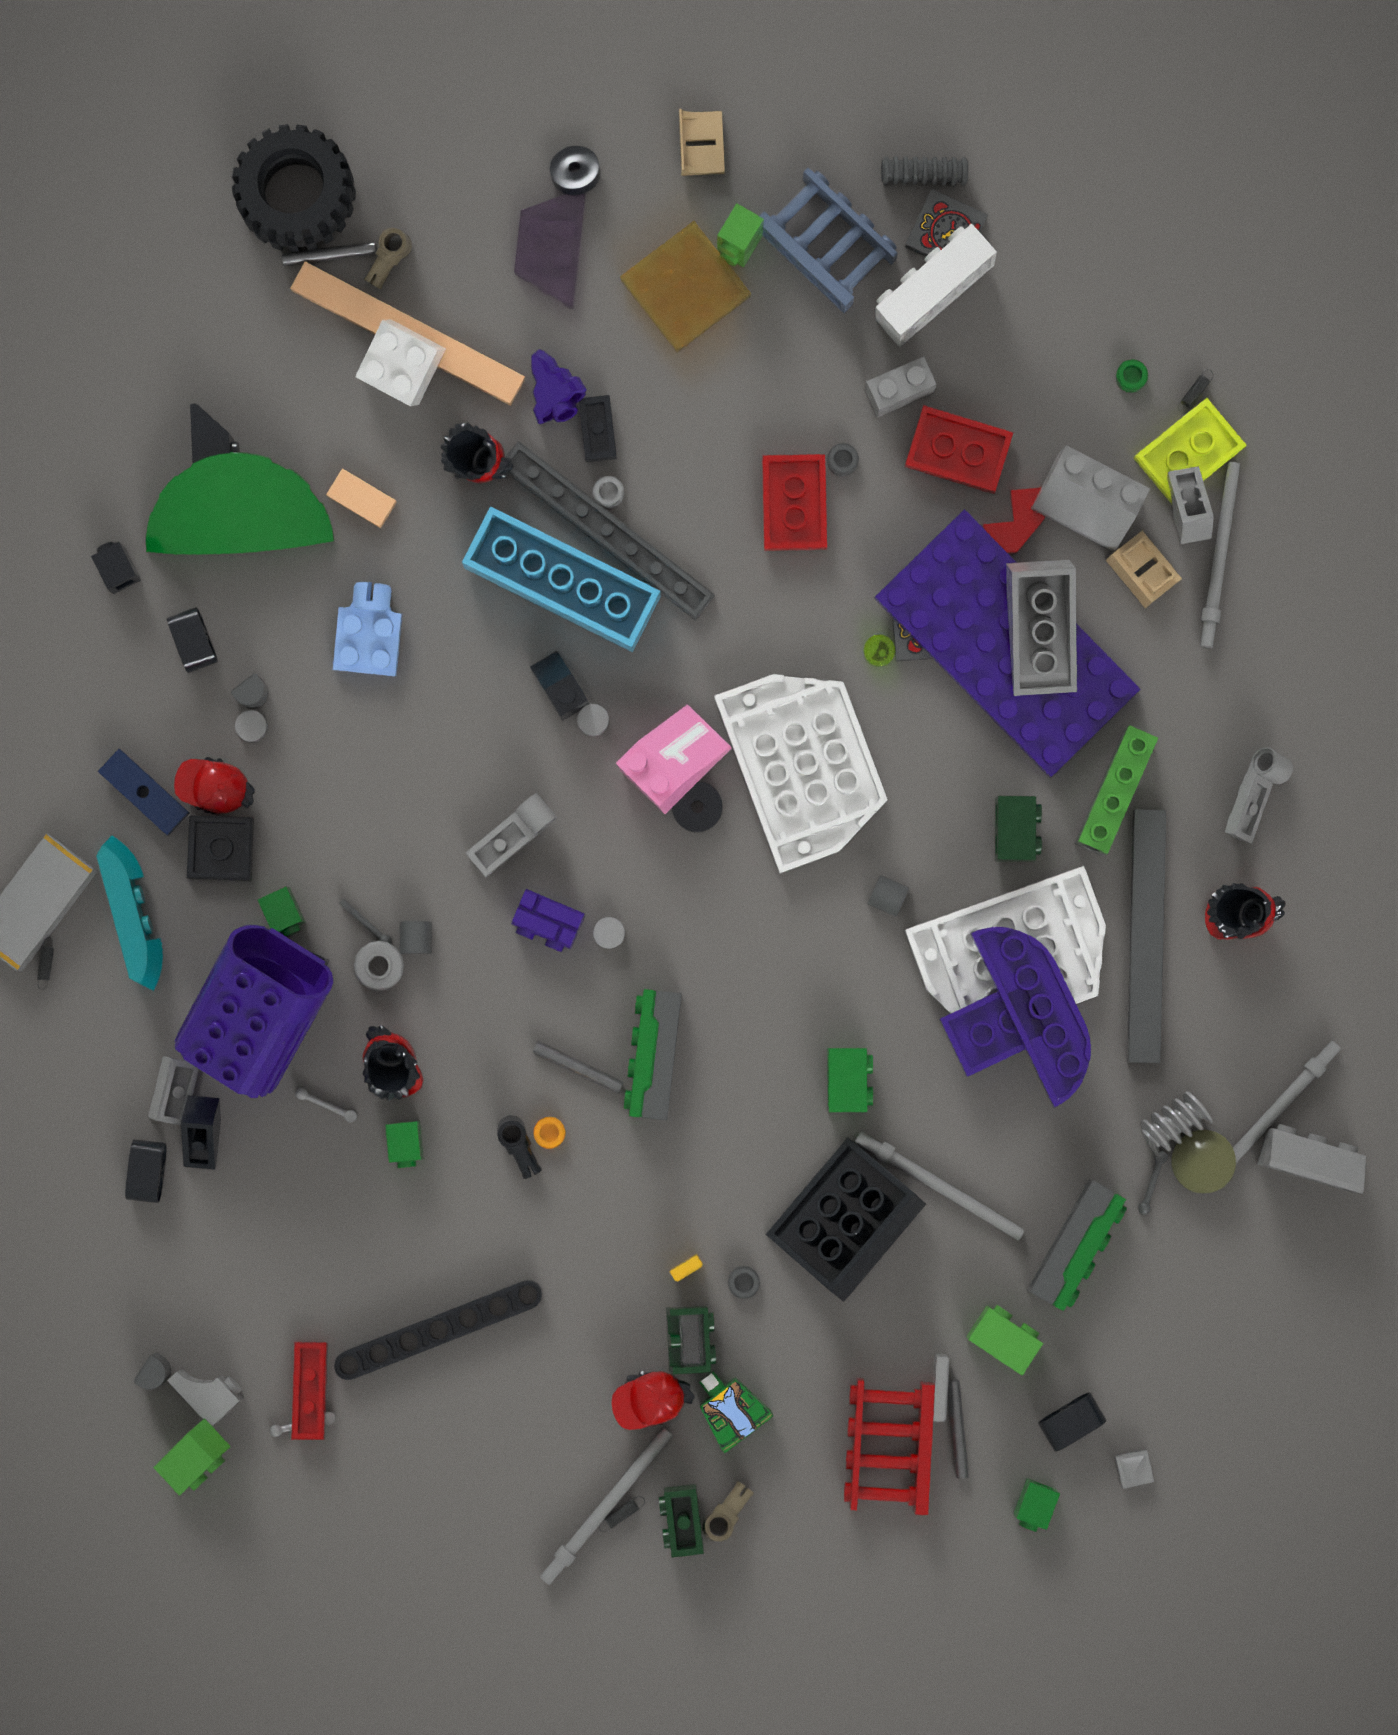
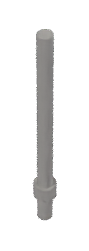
M1228 462L1207 604L1206 608L1202 609L1201 615L1203 630L1200 646L1204 648H1213L1216 624H1220L1221 610H1219L1240 470V463Z
M1331 1041L1316 1058L1312 1057L1304 1065L1305 1070L1233 1147L1236 1163L1314 1078L1319 1079L1327 1070L1325 1066L1341 1050L1334 1041Z
M859 1132L854 1142L876 1154L875 1158L884 1164L887 1162L891 1163L1019 1241L1025 1231L1023 1228L895 1152V1147L887 1142L880 1143L866 1133Z
M665 1427L661 1429L566 1546L562 1544L554 1554L556 1558L540 1576L545 1583L550 1585L565 1566L569 1567L577 1558L575 1555L672 1438L673 1434Z

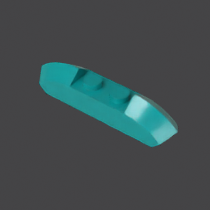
M111 836L101 846L96 857L128 976L133 981L154 991L161 975L163 948L161 938L150 939L149 934H153V926L148 915L144 916L141 904L145 903L142 887L135 884V881L143 878L144 875L137 859L128 847L114 836Z

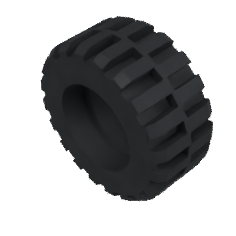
M285 124L279 125L278 132L272 133L270 128L261 132L263 138L259 141L255 138L251 139L247 143L249 151L247 153L241 151L237 158L239 168H233L232 179L235 184L232 186V193L245 224L250 231L255 233L259 240L263 243L270 242L273 248L281 251L284 247H288L290 252H300V247L307 246L308 250L318 249L316 243L322 240L328 244L334 240L332 233L335 230L341 233L346 227L344 220L346 217H351L354 210L352 201L356 199L353 175L344 154L340 152L338 145L332 139H326L323 132L317 129L309 132L305 125L297 124L296 130H290L289 125ZM295 164L307 165L317 170L323 181V189L319 198L311 207L297 213H283L269 205L265 191L269 180L277 171Z

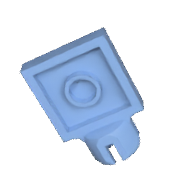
M357 582L354 585L353 601L350 607L338 608L333 670L397 676L403 613H396L391 610L392 590L389 585L375 583L373 600H371L372 582Z

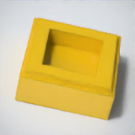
M695 1254L670 1269L669 1272L673 1279L678 1282L701 1268L703 1262L698 1254Z

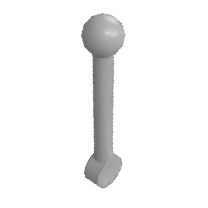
M301 1087L296 1090L295 1095L299 1100L307 1099L344 1116L345 1120L350 1123L357 1119V1113L354 1110L346 1111L309 1094L305 1088Z
M328 1411L326 1412L325 1424L330 1425L335 1421L336 1416L333 1412ZM292 1424L285 1426L273 1425L270 1428V1434L273 1437H279L283 1432L291 1431Z

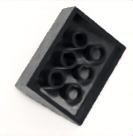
M847 1137L765 1235L844 1302L925 1207L926 1203Z

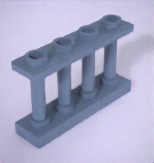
M807 168L803 172V181L807 185L777 216L772 215L770 217L765 211L760 215L764 219L763 237L837 308L845 313L853 305L854 296L852 295V289L882 258L892 265L897 259L898 253L895 251L897 247L886 235L881 237L873 230L874 224L864 214L858 215L850 208L852 204L845 195L840 192L836 194L828 187L829 182L819 171L814 173L811 169ZM817 194L829 207L799 237L795 236L792 238L785 231V224ZM839 215L852 228L821 259L817 258L815 260L807 252V246ZM862 237L874 250L844 280L840 279L837 281L829 273L831 271L830 267Z

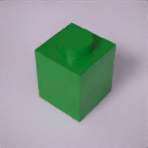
M287 886L257 900L270 929L273 928L286 937L301 931L299 926L306 923L291 889Z
M420 1121L385 1125L389 1163L397 1162V1168L415 1167L416 1160L424 1159Z
M1026 1478L1013 1513L1016 1519L1020 1520L1018 1525L1037 1532L1038 1527L1047 1530L1060 1496L1058 1490Z

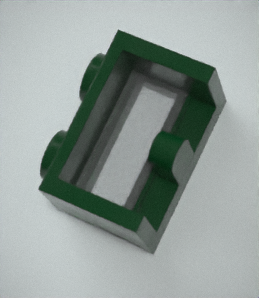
M706 1306L666 1307L669 1372L673 1375L711 1372V1364H716L715 1345H710L709 1332H714L713 1312L708 1313V1307Z

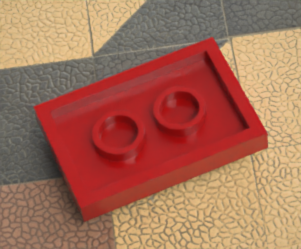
M923 405L905 467L995 494L1014 432Z
M825 454L762 455L764 551L827 550Z

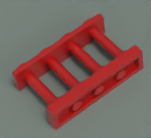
M856 1378V1385H850L849 1405H855L854 1418H848L847 1437H853V1448L846 1451V1469L851 1470V1482H845L844 1502H849L850 1510L857 1511L858 1499L908 1502V1506H913L915 1515H928L935 1384L933 1382L920 1381V1389H914V1392L864 1389L863 1378ZM863 1402L913 1405V1408L919 1409L918 1422L912 1421V1424L863 1422ZM861 1434L911 1437L912 1441H917L916 1454H911L910 1457L860 1454ZM860 1467L910 1470V1473H915V1485L909 1486V1489L859 1486Z

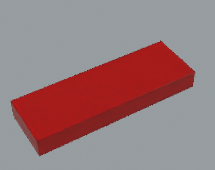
M294 1342L291 1440H325L327 1342Z

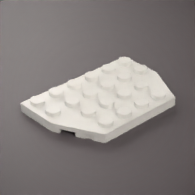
M772 674L714 696L779 874L838 853L888 800L844 682Z
M1084 866L904 930L925 989L950 1013L997 992L970 935L972 932L990 927H1007L1018 930L1042 943L1056 961L1076 1004L1098 996L1106 924Z

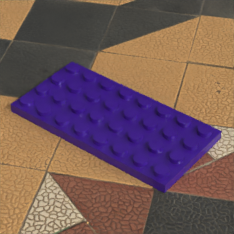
M964 509L874 599L1051 778L1141 689L1076 623L1077 692L1013 695L1006 563L1017 562Z

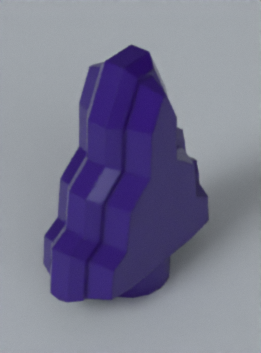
M538 349L531 355V372L536 382L533 390L536 404L533 411L537 423L543 424L552 420L556 422L567 421L577 414L576 404L586 395L587 389L579 377H573L566 368H559L552 356Z

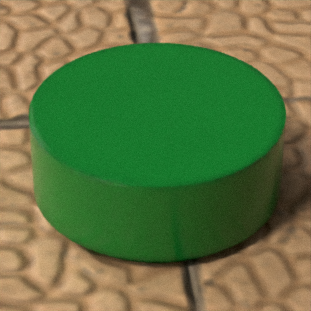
M1126 360L1119 366L1116 372V383L1125 392H1137L1147 382L1148 370L1138 360Z

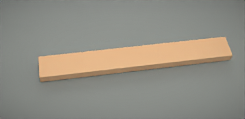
M306 261L290 287L292 292L374 335L382 320L391 319L446 348L437 368L510 406L525 381V376Z

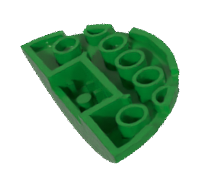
M230 452L209 456L196 461L191 467L184 470L178 476L175 475L159 494V499L149 516L146 532V552L191 555L234 554L303 547L332 542L335 539L330 517L324 504L319 502L310 490L309 483L292 469H285L273 463L271 458L251 453Z

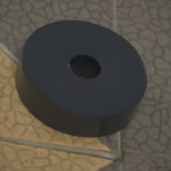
M570 146L560 150L550 163V175L554 186L560 192L567 195L585 194L592 190L600 179L601 169L597 156L593 151L583 146ZM573 169H580L577 172H571Z
M698 781L672 807L673 816L676 822L687 831L694 833L708 831L718 823L721 817V797L714 787L705 782ZM696 801L703 804V810L699 813H695L691 809V805Z

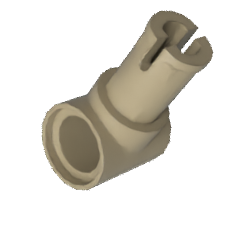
M393 227L385 229L380 234L379 248L375 253L378 256L364 278L365 281L382 289L393 266H397L400 260L407 257L411 252L412 241L406 233ZM394 236H400L402 239L401 247L397 251H390V239Z
M737 1481L722 1505L718 1503L713 1512L704 1518L702 1531L705 1537L711 1541L727 1540L733 1532L734 1525L739 1520L738 1514L750 1497L753 1496V1491L746 1488L740 1496L745 1485ZM716 1517L721 1518L726 1525V1529L721 1536L713 1535L709 1528L710 1522Z

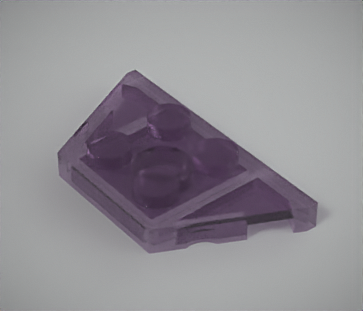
M586 193L581 195L564 194L523 209L520 213L514 268L515 275L526 282L534 284L540 291L553 296L564 303V306L569 309H574Z

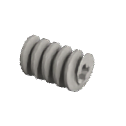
M1188 1091L1183 1093L1184 1103L1177 1098L1172 1100L1174 1110L1166 1105L1162 1107L1163 1117L1156 1112L1152 1113L1151 1119L1153 1124L1145 1119L1140 1121L1145 1140L1159 1158L1161 1155L1158 1147L1162 1146L1167 1151H1170V1139L1181 1144V1132L1189 1137L1193 1136L1190 1126L1194 1125L1199 1130H1202L1201 1119L1203 1118L1211 1124L1213 1123L1203 1104Z

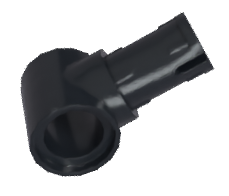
M513 1115L501 1119L497 1127L498 1140L506 1148L508 1154L513 1155L523 1179L532 1177L528 1166L531 1167L534 1175L542 1171L529 1146L531 1141L526 1133L525 1124L522 1119ZM508 1125H516L521 1132L517 1138L508 1139L503 1135L504 1128Z

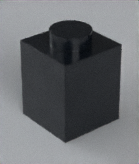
M114 542L105 543L97 548L98 553L91 556L107 589L111 593L116 594L141 581L126 548L120 542L115 544Z

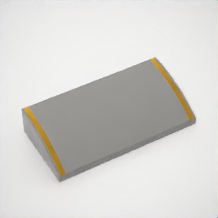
M49 833L44 836L0 895V959L19 972L24 971L42 947L44 941H46L45 939L51 935L98 872L96 868Z

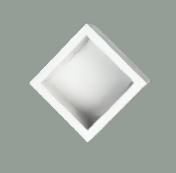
M391 319L382 320L355 377L409 406L419 405L446 348Z

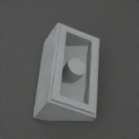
M164 1056L148 1117L156 1121L181 1126L188 1095L193 1096L199 1069L187 1061Z

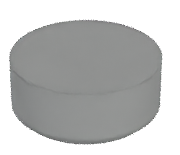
M604 476L596 481L593 487V496L595 501L606 509L615 508L624 499L623 484L616 477Z
M598 704L586 705L578 714V726L588 736H599L608 728V713Z
M247 710L237 717L235 730L244 741L258 742L265 737L268 723L266 718L258 711Z
M605 917L596 923L593 936L596 943L602 948L614 949L623 942L625 929L618 919Z

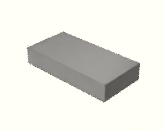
M934 1354L933 1383L935 1384L933 1421L945 1422L947 1415L950 1359L946 1354Z

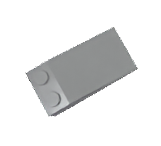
M1070 560L1006 563L1013 695L1077 692L1076 568Z

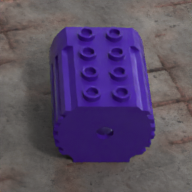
M258 925L239 927L227 939L175 1038V1050L181 1053L184 1060L238 1094H244L250 1098H258L259 1095L264 1097L267 1093L271 1094L278 1086L328 996L334 982L332 972L329 967L324 965V960L273 928L269 930L264 926Z

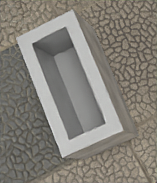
M923 356L866 381L864 390L878 418L933 394L937 384Z

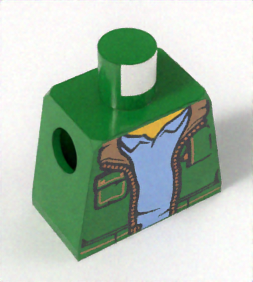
M712 1371L699 1381V1384L709 1396L700 1404V1408L724 1454L773 1417L772 1411L736 1377L724 1385L715 1371Z

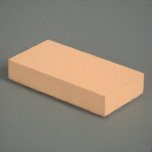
M343 468L326 494L328 498L380 529L397 503L395 499Z

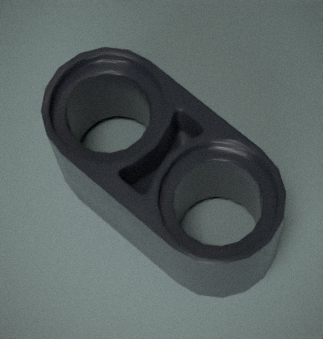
M197 607L167 618L169 629L187 673L218 662L206 626Z
M135 1139L132 1141L125 1188L126 1200L151 1203L160 1202L167 1154L166 1143Z
M1088 1392L1047 1415L1038 1424L1056 1452L1096 1430L1107 1420L1092 1394Z

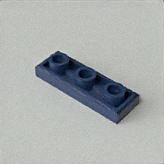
M118 749L97 771L167 836L190 813L121 749ZM144 787H148V796L145 798H141V789Z

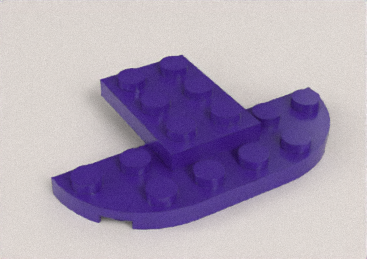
M990 927L972 932L970 935L997 992L940 1018L941 1025L966 1077L1026 1050L1053 1108H1055L1076 1092L1087 1072L1091 1058V1042L1085 1021L1056 961L1048 949L1037 939L1007 927Z

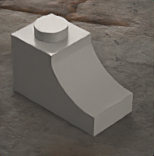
M1199 466L1169 471L1167 480L1172 498L1173 520L1180 544L1211 539L1214 515Z
M181 1369L167 1380L202 1419L205 1418L212 1427L244 1398L240 1394L242 1388L230 1376L225 1378L221 1375L215 1380H200L190 1376Z

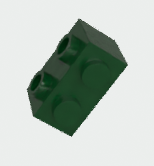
M997 796L995 798V862H1033L1036 860V855H1041L1042 838L1041 836H1036V823H1041L1042 805L1036 804V796Z
M696 1484L665 1487L664 1496L658 1497L660 1515L667 1516L668 1529H662L664 1549H671L672 1558L704 1554Z

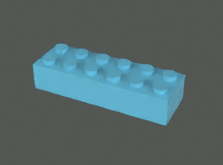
M491 506L462 561L466 570L631 652L634 651L661 598L660 590Z

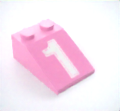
M687 704L636 742L616 762V765L652 803L666 814L732 747Z

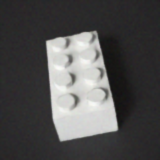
M972 223L966 229L961 226L955 230L948 238L950 243L942 250L939 247L932 250L924 259L926 264L919 270L915 268L909 270L901 278L902 284L896 290L888 289L876 300L878 305L875 307V320L899 347L904 345L994 266L997 251Z

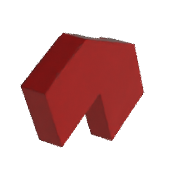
M1042 487L1011 490L1010 499L1013 521L982 525L985 531L1009 555L1017 554L1045 519L1044 515L1031 509Z

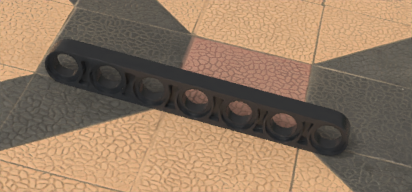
M524 1280L348 1349L339 1354L335 1359V1372L342 1379L352 1380L533 1309L542 1300V1288L533 1280ZM523 1286H532L537 1291V1298L533 1303L526 1304L520 1300L519 1290ZM500 1297L506 1301L507 1311L503 1315H494L490 1311L489 1303L493 1298ZM464 1309H472L476 1312L478 1319L474 1326L465 1327L461 1324L459 1316ZM439 1320L446 1324L448 1332L444 1338L436 1339L431 1335L430 1325L434 1321ZM410 1332L416 1335L418 1344L414 1350H405L400 1345V1338L404 1333ZM376 1344H381L388 1350V1357L383 1362H375L370 1356V1350ZM345 1356H352L357 1360L358 1369L355 1373L346 1374L342 1371L340 1363Z

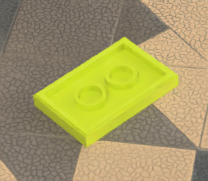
M1206 398L1136 454L1134 460L1172 504L1167 480L1169 471L1199 466L1204 481L1247 445L1210 400Z

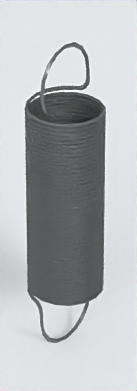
M1202 373L1180 403L1183 402L1190 409L1211 381L1203 376Z
M45 941L44 946L41 948L37 977L38 983L39 980H50L54 948L45 946Z
M634 1500L629 1501L605 1518L609 1529L614 1528L640 1510Z

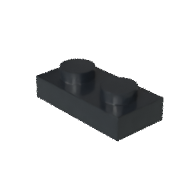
M610 395L583 398L579 401L586 462L617 459Z

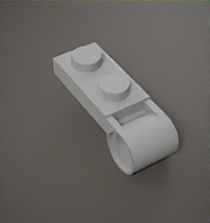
M1269 747L1261 748L1254 754L1248 772L1245 774L1243 782L1239 787L1238 796L1232 813L1228 818L1225 833L1242 842L1252 844L1273 784L1286 782L1293 772L1292 762L1288 758Z
M535 793L524 801L512 815L470 848L466 854L487 878L557 819V816L539 794Z

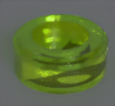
M879 634L874 635L866 641L863 655L870 665L883 667L892 661L895 655V646L889 637Z

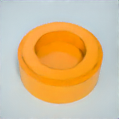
M545 1117L537 1122L533 1134L538 1145L546 1149L558 1147L564 1141L566 1130L559 1119Z

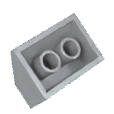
M1066 445L1057 455L1031 509L1115 552L1137 517L1150 488Z
M1278 1124L1277 1129H1267L1257 1165L1347 1192L1363 1194L1366 1156L1357 1153L1358 1147L1342 1142L1339 1143L1338 1147L1326 1144L1328 1138L1309 1133L1308 1138L1296 1135L1297 1129Z

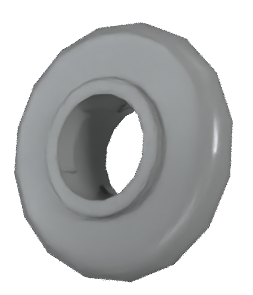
M370 942L362 947L356 955L354 962L355 975L359 982L370 990H388L395 986L403 975V956L395 946L388 942ZM375 957H384L388 962V970L383 975H376L370 969L371 961Z

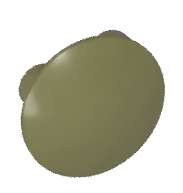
M1210 1130L1193 1131L1192 1137L1187 1135L1182 1137V1143H1177L1173 1150L1171 1163L1174 1175L1189 1191L1196 1193L1218 1191L1233 1178L1236 1168V1156L1233 1147L1219 1133Z

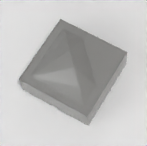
M1146 1449L1115 1456L1120 1483L1123 1489L1154 1482Z

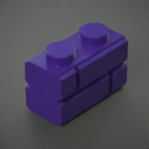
M526 889L511 924L517 927L515 933L533 940L535 935L547 939L545 946L562 952L564 947L571 950L585 918V913Z

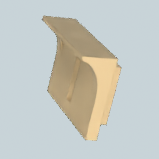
M679 109L681 176L725 174L722 111L687 112ZM716 141V145L686 146V142Z
M1143 530L1106 559L1107 563L1144 608H1147L1182 579ZM1151 559L1156 562L1155 565L1141 576H1136L1135 572Z

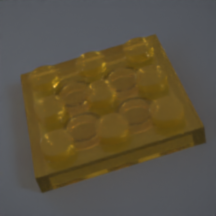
M692 221L620 276V281L676 352H679L751 297V292L725 259L720 256L721 254L695 221Z

